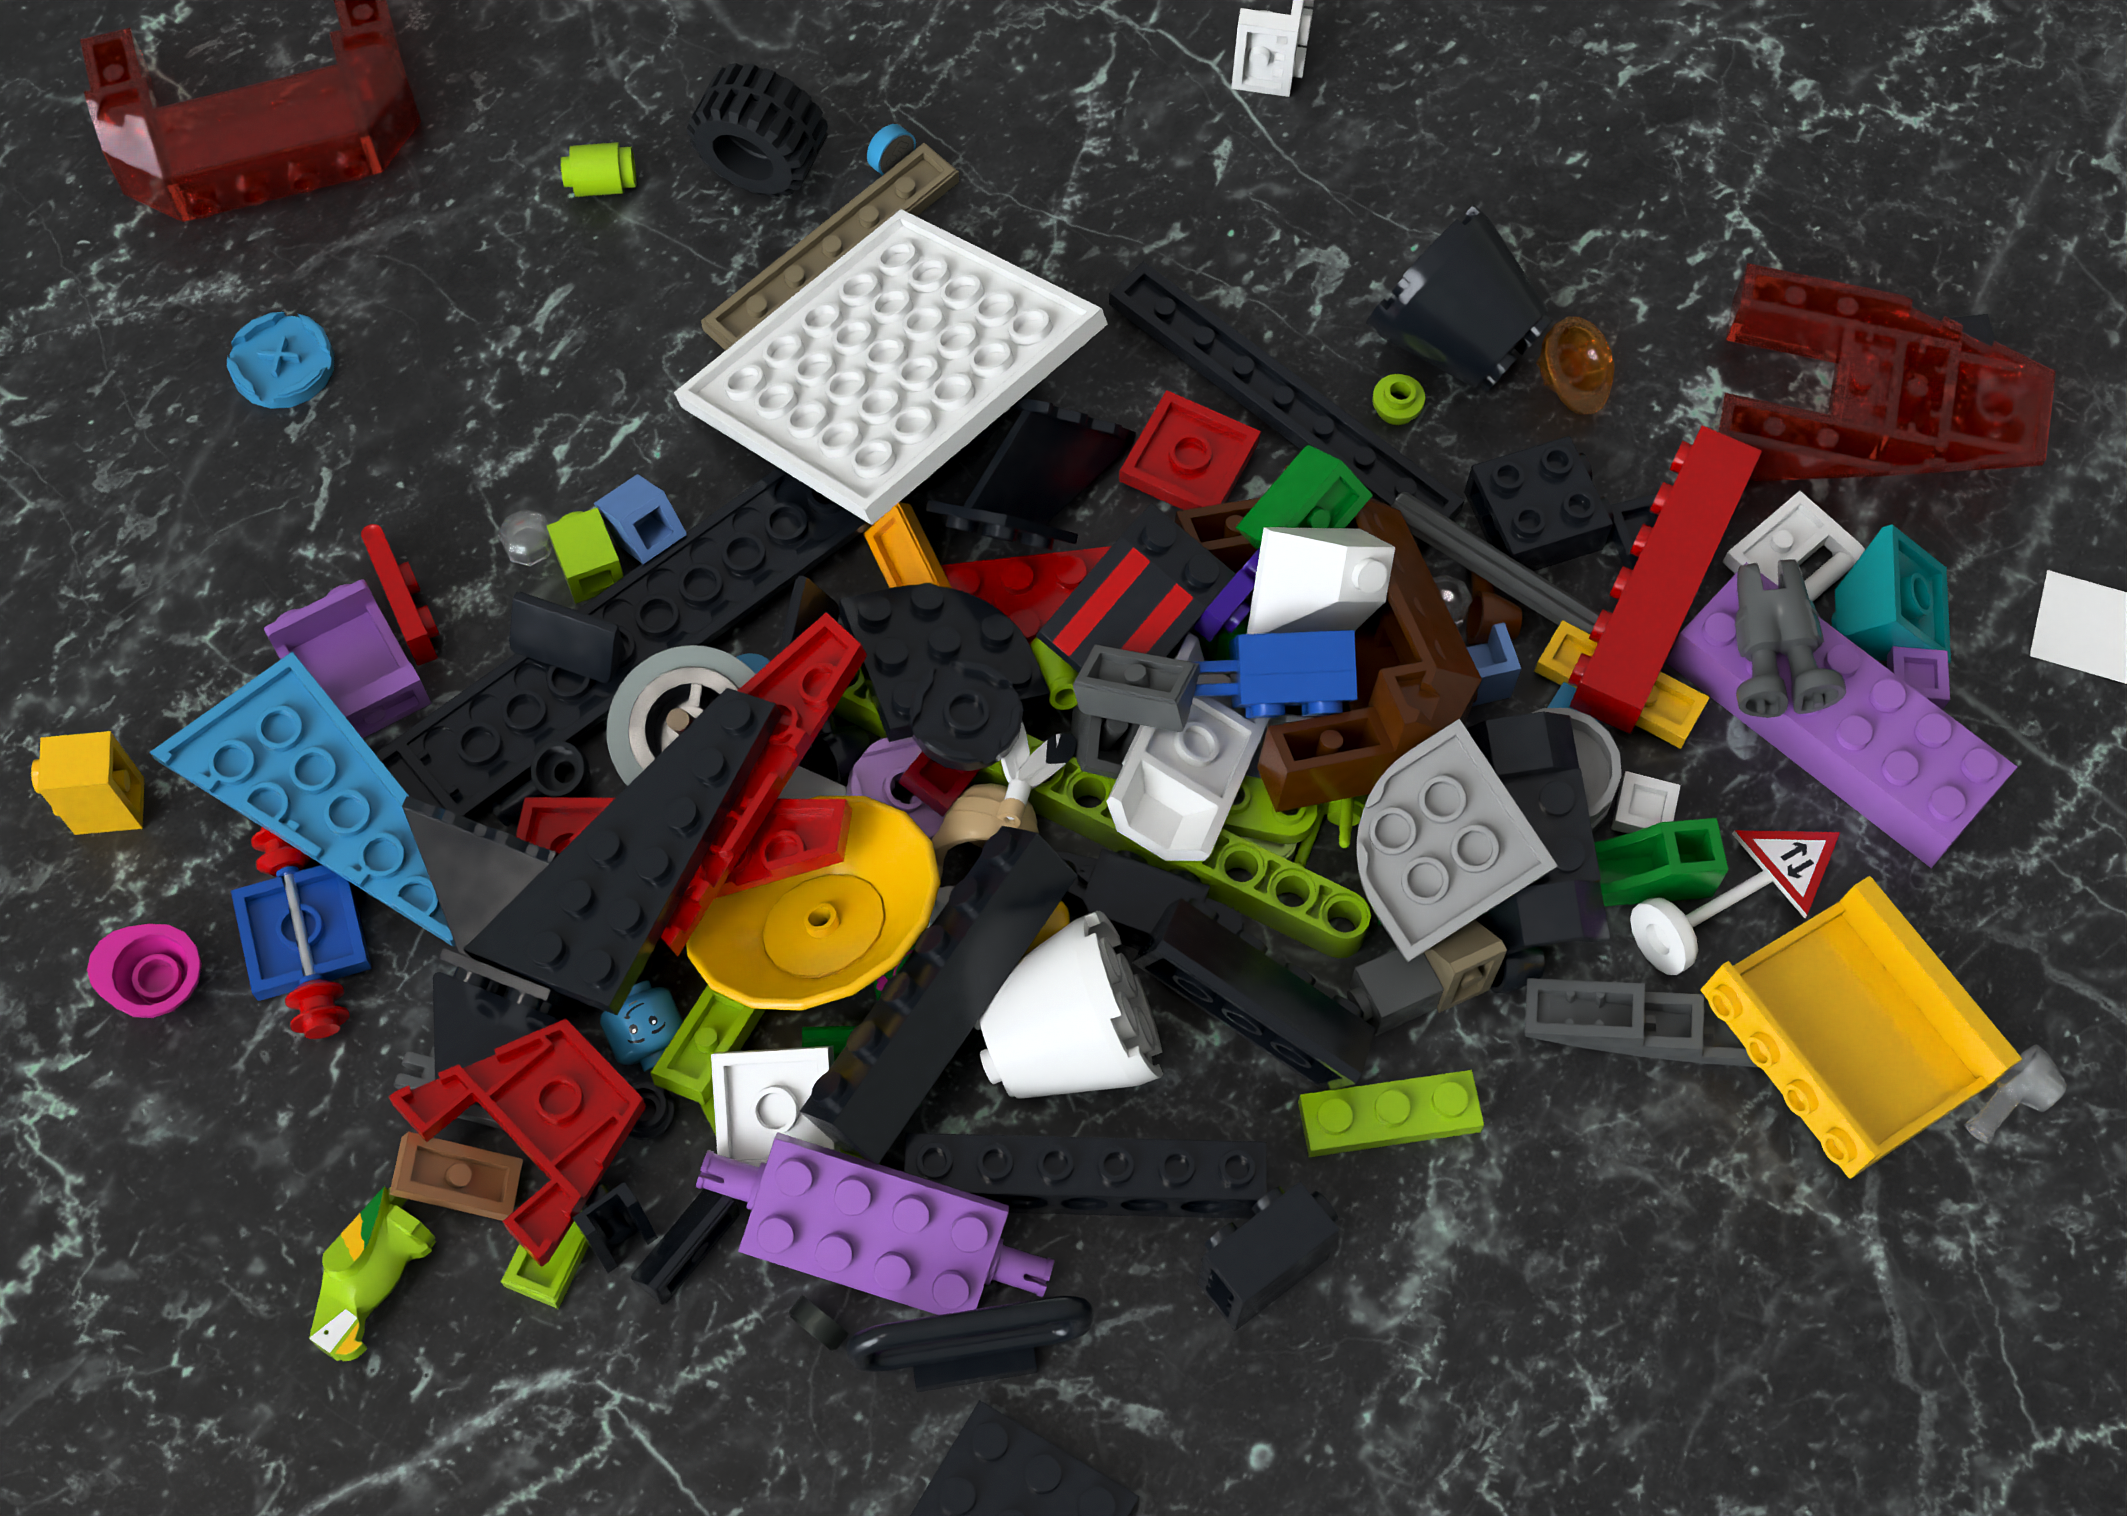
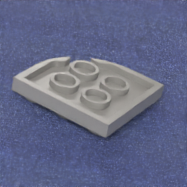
M1460 719L1405 753L1385 771L1368 796L1358 827L1356 857L1363 890L1378 919L1407 963L1558 866Z

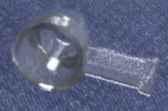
M2039 1045L2031 1046L2020 1054L2022 1060L1998 1080L1997 1088L1999 1089L1975 1118L1971 1117L1966 1122V1129L1978 1140L1989 1144L1995 1137L1994 1132L2018 1103L2043 1112L2053 1106L2066 1091L2067 1084L2055 1062Z

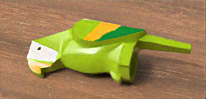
M384 1186L323 1253V1279L309 1339L321 1351L336 1361H351L367 1350V1346L361 1341L365 1331L366 1318L394 1290L400 1281L406 1264L412 1259L424 1258L432 1252L431 1248L436 1243L435 1236L421 1221L401 1209L408 1199L389 1195L391 1187L387 1189Z

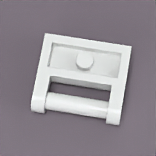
M1799 491L1730 549L1723 563L1735 574L1738 572L1739 567L1746 562L1748 564L1758 563L1760 573L1778 585L1779 560L1795 559L1800 566L1824 545L1832 552L1833 557L1804 581L1809 600L1813 602L1845 573L1851 570L1865 549L1805 494Z

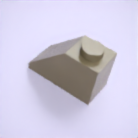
M1476 920L1424 952L1444 989L1437 1006L1439 1013L1489 991L1507 952L1502 940Z

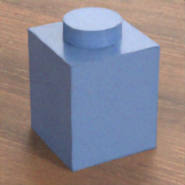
M638 474L594 503L595 507H598L601 517L617 546L642 564L687 535L664 491Z

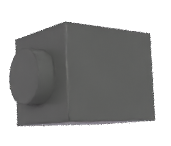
M1397 948L1355 967L1349 985L1350 990L1347 991V998L1363 1010L1362 1020L1368 1021L1375 1028V1036H1378L1437 1009L1444 989L1424 953L1407 963Z

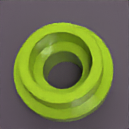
M1392 374L1382 378L1376 384L1372 402L1378 415L1385 422L1393 425H1403L1415 419L1422 412L1425 403V392L1421 384L1414 378L1403 374ZM1391 394H1400L1407 398L1400 400L1394 398Z

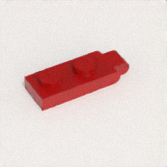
M377 524L367 525L363 528L361 537L417 666L437 659V654L430 639L440 634L428 606L424 605L419 608L415 606L411 595L421 590L409 562L398 565L382 528Z

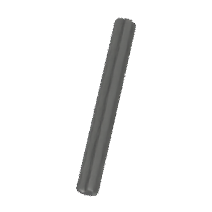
M1401 492L1395 498L1391 507L1401 511L1413 535L1557 625H1560L1562 620L1591 634L1600 615L1598 611L1411 494Z

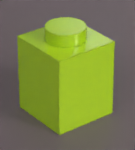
M598 507L585 512H571L563 516L559 521L546 525L575 604L596 597L624 577L618 556Z

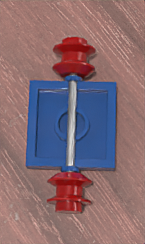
M261 827L260 831L251 839L254 849L265 852V854L257 859L256 868L261 873L276 876V878L231 890L251 991L257 1001L289 993L285 998L286 1006L300 1011V1014L290 1022L291 1030L303 1033L308 1039L326 1038L336 1034L340 1030V1025L346 1022L350 1016L347 1008L335 1006V1001L344 995V987L331 980L372 969L353 884L324 865L303 870L313 859Z

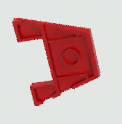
M567 1019L495 1048L496 1054L464 1068L459 1064L439 1072V1078L412 1090L408 1085L389 1096L392 1105L426 1142L471 1105L478 1102L545 1173L550 1181L503 1220L509 1233L541 1267L550 1261L574 1222L573 1217L580 1213L646 1108L640 1094Z

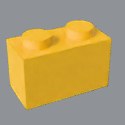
M111 731L40 737L39 759L33 760L31 766L33 787L38 794L41 793L51 805L53 813L56 816H60L74 835L143 829L145 778Z

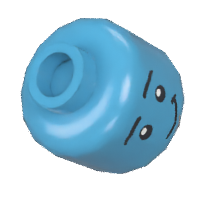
M649 980L633 986L618 1015L604 1011L600 1017L601 1027L618 1063L632 1065L640 1062L644 1072L654 1068L683 1023L670 991L664 987L652 988Z

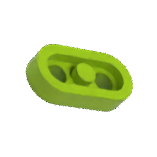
M1245 775L1237 792V795L1243 799V802L1231 806L1222 827L1238 836L1280 844H1295L1303 841L1311 834L1317 816V806L1311 805L1297 808L1299 812L1295 815H1285L1282 812H1276L1262 778Z

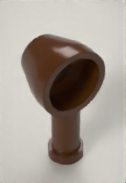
M1471 571L1473 597L1466 618V638L1468 643L1473 645L1487 644L1492 626L1503 622L1507 627L1511 641L1516 640L1522 624L1521 608L1505 598L1494 594V585Z

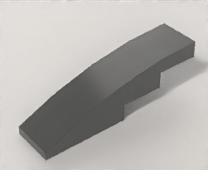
M1527 978L1525 1037L1638 1057L1703 1064L1758 1067L1752 1062L1745 1046L1726 1022L1715 1015L1708 1002H1704V994L1645 992V983Z

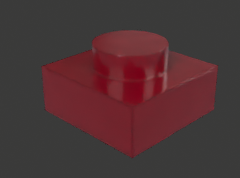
M922 751L898 783L943 817L980 769L962 771L945 768L928 758Z

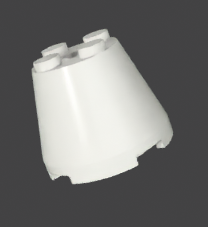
M1096 911L1075 919L1023 956L974 1025L977 1030H982L987 1049L980 1052L985 1073L992 1084L1002 1081L1010 1097L1015 1096L1018 1099L1133 1087L1163 1076L1160 1065H1153L1152 1056L1162 1053V1048L1146 994L1138 974L1133 975L1125 956L1122 953H1115L1113 947L1121 945L1120 936L1103 912Z

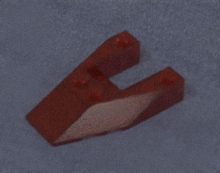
M1747 263L1733 297L1726 340L1835 363L1828 414L1725 393L1710 429L1762 450L1749 480L1753 481L1879 477L2042 466L2046 461L2056 371L1996 341L1993 342L1992 346H1989L1963 333L1962 324L1946 316L1943 317L1942 321H1939L1913 308V300L1904 295Z

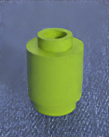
M619 142L574 145L569 148V156L561 157L563 185L565 188L573 187L575 197L623 194L625 188L637 186L632 146L620 147Z

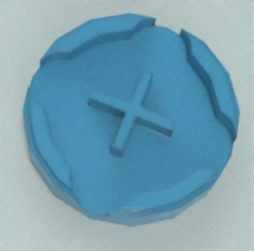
M271 312L251 320L240 329L231 342L233 348L230 352V358L227 355V368L238 392L251 403L270 409L291 408L311 400L326 386L334 371L335 353L324 329L313 319L298 314L299 317L286 316L284 312Z

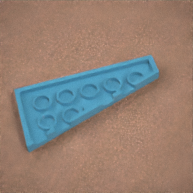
M293 652L286 655L149 752L156 761L449 945L453 947L456 945L402 808L406 796L409 795Z

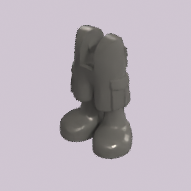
M1795 559L1778 561L1779 589L1763 590L1758 563L1741 565L1738 569L1737 593L1739 610L1736 613L1734 626L1736 627L1737 646L1740 656L1752 662V677L1740 684L1736 691L1739 709L1750 716L1778 717L1787 710L1788 697L1784 680L1779 675L1776 655L1779 653L1788 657L1792 683V702L1794 711L1797 714L1812 713L1830 707L1839 702L1846 694L1843 676L1835 670L1818 668L1813 653L1823 644L1824 638L1818 618L1819 614L1814 603L1809 600L1802 572Z

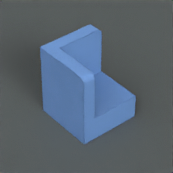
M1503 622L1492 626L1487 644L1467 647L1482 678L1477 700L1472 706L1510 698L1516 685L1521 666L1507 627Z

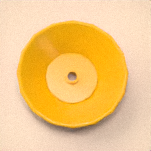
M819 795L809 798L846 799L851 806L852 815L844 862L714 899L686 943L688 958L709 987L752 1009L802 1011L853 996L898 966L922 932L928 927L941 884L933 842L905 811L868 796Z

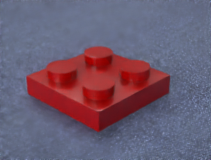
M1166 390L1121 467L1119 482L1182 510L1224 504L1260 442L1261 431Z

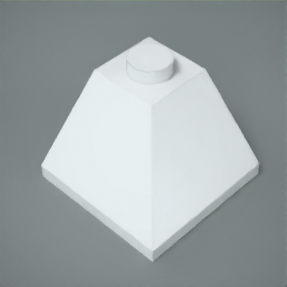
M1264 527L1247 634L1355 631L1386 602L1395 547L1361 529Z

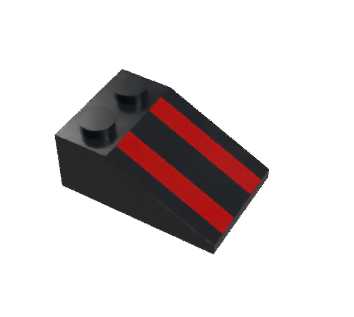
M1151 503L1119 537L1041 628L1036 637L1078 673L1081 671L1095 645L1167 658L1236 574Z

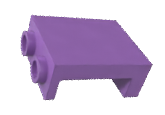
M364 579L352 584L340 585L332 589L326 597L310 605L283 613L275 622L264 628L280 660L293 652L362 738L431 704L419 676L408 661Z

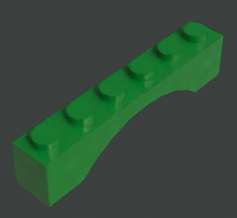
M1717 818L1660 822L1632 833L1594 842L1601 877L1600 885L1604 906L1639 904L1649 898H1664L1668 901L1712 898L1728 872ZM1376 915L1377 924H1378V925H1382V923L1380 922V920L1378 919V917H1377V915Z

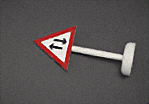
M1734 830L1732 835L1763 871L1687 915L1676 905L1664 898H1649L1639 903L1632 909L1630 918L1632 933L1638 947L1656 969L1667 975H1678L1692 966L1697 957L1698 944L1693 927L1771 882L1775 883L1800 914L1806 918L1840 832Z

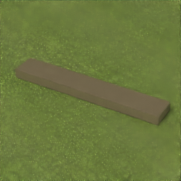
M921 144L701 320L703 331L726 351L900 209L917 217L959 183V171L927 144Z

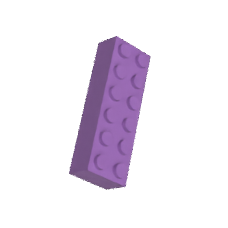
M1737 572L1680 632L1666 663L1932 869L2016 770L2017 766L1820 617L1818 618L1824 642L1813 653L1818 668L1835 670L1843 676L1846 685L1845 696L1836 704L1825 709L1807 714H1797L1794 711L1792 702V683L1788 657L1779 653L1776 655L1779 675L1784 680L1788 697L1787 710L1781 716L1771 718L1750 716L1743 713L1738 706L1736 691L1742 682L1752 677V662L1740 656L1737 646L1736 627L1734 626L1736 613L1739 610ZM1760 573L1763 590L1779 589L1778 585Z

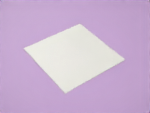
M2047 570L2030 656L2127 684V592Z

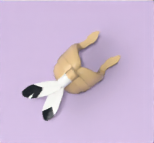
M1022 721L1019 739L1009 754L1001 759L1003 771L1009 783L1008 787L989 783L976 784L964 790L948 809L943 823L931 841L934 846L940 881L945 855L949 849L958 844L970 842L983 848L987 840L996 834L1001 826L1037 832L1039 834L1034 808L1028 801L1030 791L1050 778L1072 758L1077 746V740L1072 734H1055L1030 755L1027 735Z

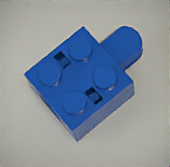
M1354 630L1242 634L1229 641L1230 660L1194 662L1199 663V675L1230 674L1231 683L1197 684L1193 698L1231 696L1232 709L1245 708L1246 719L1280 717L1285 715V706H1302V716H1326L1343 713V704L1357 700Z

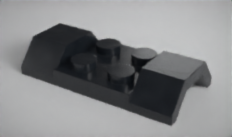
M1543 711L1485 720L1466 728L1558 865L1554 870L1486 912L1489 931L1502 940L1507 949L1505 955L1527 948L1573 941H1609L1610 935L1600 885L1601 877L1570 715Z

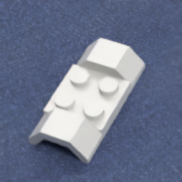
M1188 632L1183 638L1174 659L1188 662L1204 661L1198 637ZM1224 674L1199 675L1197 684L1231 683V680ZM1231 696L1193 698L1188 721L1182 732L1140 725L1123 760L1120 774L1106 801L1117 832L1165 861H1205L1213 850L1270 718L1246 719L1245 708L1232 709Z

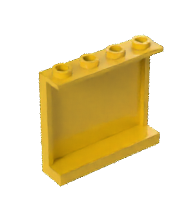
M1871 876L1855 884L1838 903L1732 966L1729 961L1722 964L1700 990L1709 1001V1005L1715 1015L1726 1022L1745 1046L1752 1062L1764 1070L1783 1094L1790 1110L1802 1118L1821 1142L1827 1157L1838 1164L1849 1179L1997 1082L2022 1060L2021 1056Z

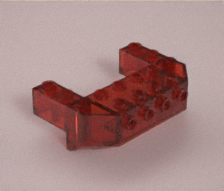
M334 0L341 30L329 32L337 61L335 65L159 107L154 96L148 65L130 28L80 39L91 89L84 92L85 100L102 152L123 194L185 222L197 218H208L217 213L245 206H256L265 201L297 193H308L317 188L346 181H356L366 176L382 173L421 122L388 0Z

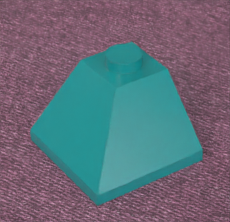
M1893 524L1882 527L1835 589V612L1831 619L1832 627L1875 660L1887 661V654L1893 646L1945 650L1948 651V663H1951L1947 567Z

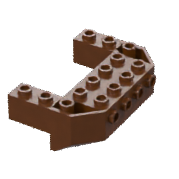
M1372 497L1345 528L1361 529L1394 546L1395 552L1386 602L1355 630L1357 700L1343 704L1346 711L1343 713L1268 726L1257 769L1276 812L1370 794L1385 771L1405 753L1458 719L1465 726L1472 705L1477 700L1482 678L1401 511ZM1260 498L1176 511L1174 522L1237 574L1257 550L1235 527Z

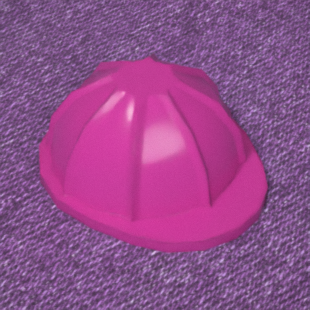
M143 924L112 931L100 940L90 954L87 972L91 986L105 1001L117 1010L132 1017L154 1018L175 1012L176 1008L189 999L199 983L202 963L198 947L185 932L166 924Z

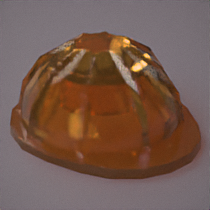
M1566 317L1555 323L1545 335L1536 364L1544 380L1543 385L1548 386L1557 393L1560 400L1571 411L1579 415H1592L1604 407L1609 397L1614 375L1612 352L1604 335L1593 323L1581 317Z

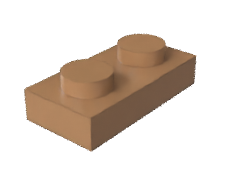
M408 1131L401 1137L389 1195L503 1221L514 1210L523 1159L434 1137L426 1142L419 1134Z

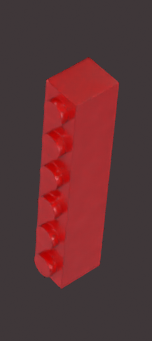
M1703 425L1693 445L1682 441L1669 469L1678 474L1674 485L1663 482L1650 508V512L1659 515L1655 525L1651 527L1643 523L1630 550V554L1639 557L1633 570L1625 566L1622 567L1609 596L1618 599L1617 605L1613 613L1602 609L1589 636V639L1598 643L1592 657L1581 653L1568 680L1569 684L1577 687L1569 707L1631 734L1762 450Z

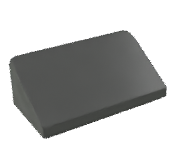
M1095 645L1074 681L1073 689L1079 709L1084 714L1182 732L1188 721L1200 666L1199 663Z

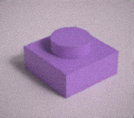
M1897 646L1891 648L1887 654V669L1940 709H1944L1950 701L1948 651Z

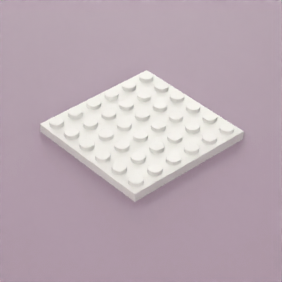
M900 209L677 389L674 394L681 407L873 525L1108 324L1102 308Z

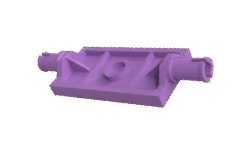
M777 1132L767 1163L761 1162L760 1167H756L708 1150L700 1170L701 1174H699L696 1188H704L748 1202L746 1208L750 1209L751 1213L738 1252L936 1315L977 1309L984 1284L990 1285L991 1280L1043 1297L1047 1288L1045 1283L1049 1281L1054 1259H1046L1003 1245L1004 1239L1000 1238L1008 1215V1205L883 1165H877L870 1161Z

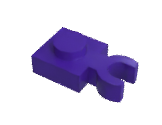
M1260 547L1207 607L1194 626V629L1209 642L1214 639L1223 627L1232 634L1249 614L1251 606L1245 601L1254 591Z

